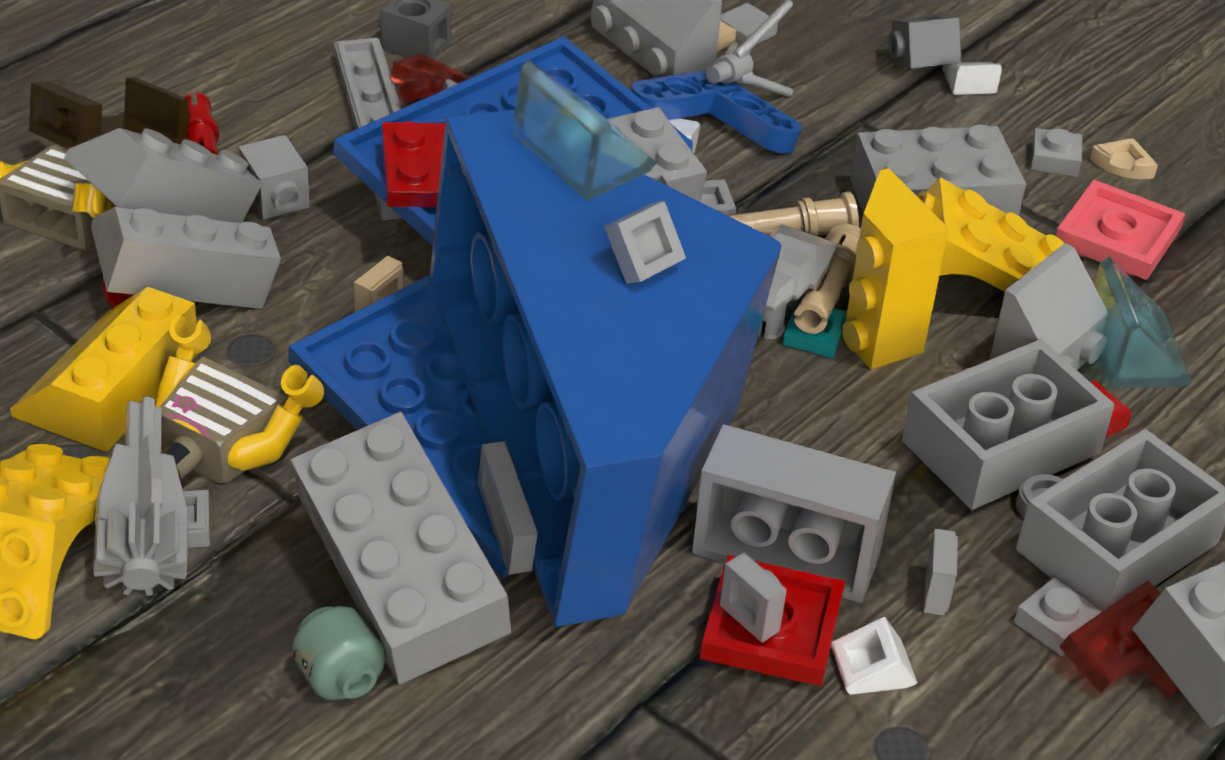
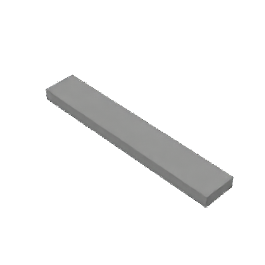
M379 38L334 42V56L355 129L400 110V102ZM374 192L382 221L402 218L391 207H387V204Z

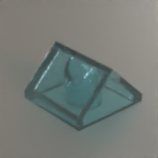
M529 60L521 68L512 135L586 201H590L650 172L656 165V160L581 96Z
M1110 257L1101 261L1094 286L1108 311V317L1103 331V335L1107 337V342L1099 357L1110 388L1184 387L1191 383V376L1164 311Z

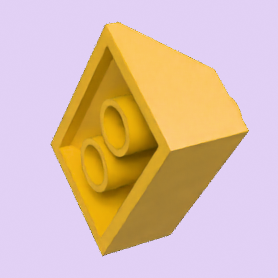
M889 168L879 171L863 214L860 238L856 245L857 255L853 279L849 286L850 297L846 321L842 329L843 339L847 347L852 352H855L870 370L924 353L949 228Z
M146 287L107 311L10 408L11 416L107 453L126 432L127 403L129 401L140 403L143 397H151L156 400L168 357H175L179 346L170 335V323L178 314H184L189 320V331L185 338L193 335L197 327L195 303L151 287Z

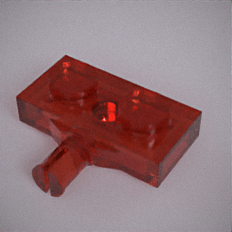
M424 54L393 62L390 79L401 84L400 95L402 99H408L407 102H412L443 91L445 79L461 83L472 77Z
M1149 580L1069 634L1059 646L1100 694L1125 676L1136 675L1141 672L1147 675L1165 695L1167 700L1180 691L1132 629L1161 594Z

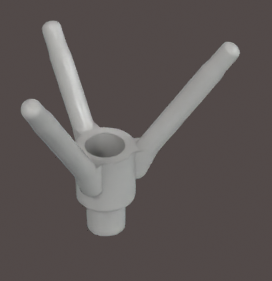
M786 0L742 45L738 47L737 42H731L725 55L717 58L715 64L706 69L707 80L712 84L719 82L729 84L736 81L740 84L752 85L776 94L791 97L793 89L753 74V60L750 52L792 8V1Z

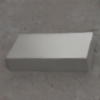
M506 442L482 444L477 484L508 575L532 571L538 532Z

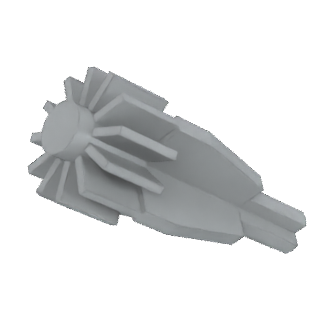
M143 397L140 403L134 401L127 403L125 445L116 444L114 446L96 498L94 576H104L103 586L107 589L122 582L124 595H129L132 589L145 590L147 595H153V587L158 583L171 590L174 588V577L185 579L187 576L188 509L174 456L161 453L162 408L156 407L155 399L151 397Z

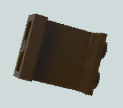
M126 77L124 115L102 116V104L49 81L31 82L29 131L66 149L75 147L118 128L142 134L144 129H151L166 136L173 143L181 145L182 141L186 139L190 123L189 99L136 77Z

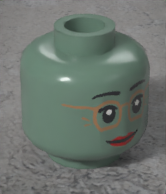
M341 606L324 607L310 613L298 627L291 650L296 666L312 690L325 700L357 698L366 694L376 683L378 676L383 670L386 658L381 640L363 615L351 607Z

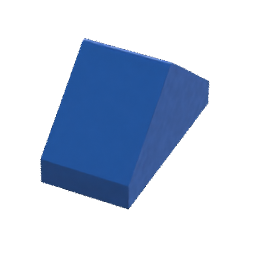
M515 110L447 116L429 277L430 287L487 443L506 442L538 532L533 569L554 626L559 627L624 615L701 477L702 468L722 425H730L738 410L779 259L781 243ZM665 201L686 259L641 282L626 284L604 226L650 203Z

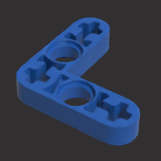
M706 71L637 81L632 84L630 89L631 92L651 108L659 107L668 120L710 113L760 146L778 153L794 152L802 129L801 124L739 84L735 82L729 84L723 82L717 84L710 83L707 80Z

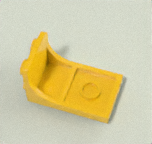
M941 177L927 191H921L916 195L949 228L939 276L949 274L969 275L979 278L1005 292L1007 288L1064 244L1058 237L1051 234L1045 235L1028 226L1015 213H1005L988 204L977 192L963 190Z
M33 444L29 445L26 450L0 461L1 632L38 639L49 631L53 596L62 562L77 534L85 526L95 521L96 498L110 458L88 456L80 459L63 455V450L54 445Z

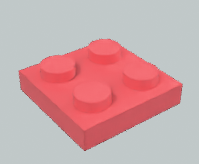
M1093 180L1059 225L1055 236L1064 243L1075 247L1078 255L1081 257L1091 258L1117 268L1124 274L1135 275L1147 280L1180 232L1186 213Z

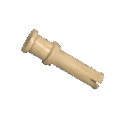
M843 192L836 199L813 202L811 198L807 197L797 201L794 207L730 216L768 236L781 224L814 236L827 235L831 228L838 224L848 223L859 227L857 204L851 192Z
M848 223L838 224L831 228L825 240L837 243L838 248L815 289H807L800 305L794 312V315H797L794 319L795 324L803 332L816 334L824 330L843 287L850 285L852 282L857 255L856 245L861 229L856 225ZM843 236H846L842 245H840L839 242Z

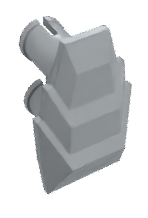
M782 224L770 235V237L781 243V251L758 337L762 332L763 322H766L764 339H776L783 335L785 331L786 310H794L798 300L803 299L808 288L815 289L838 248L837 243Z

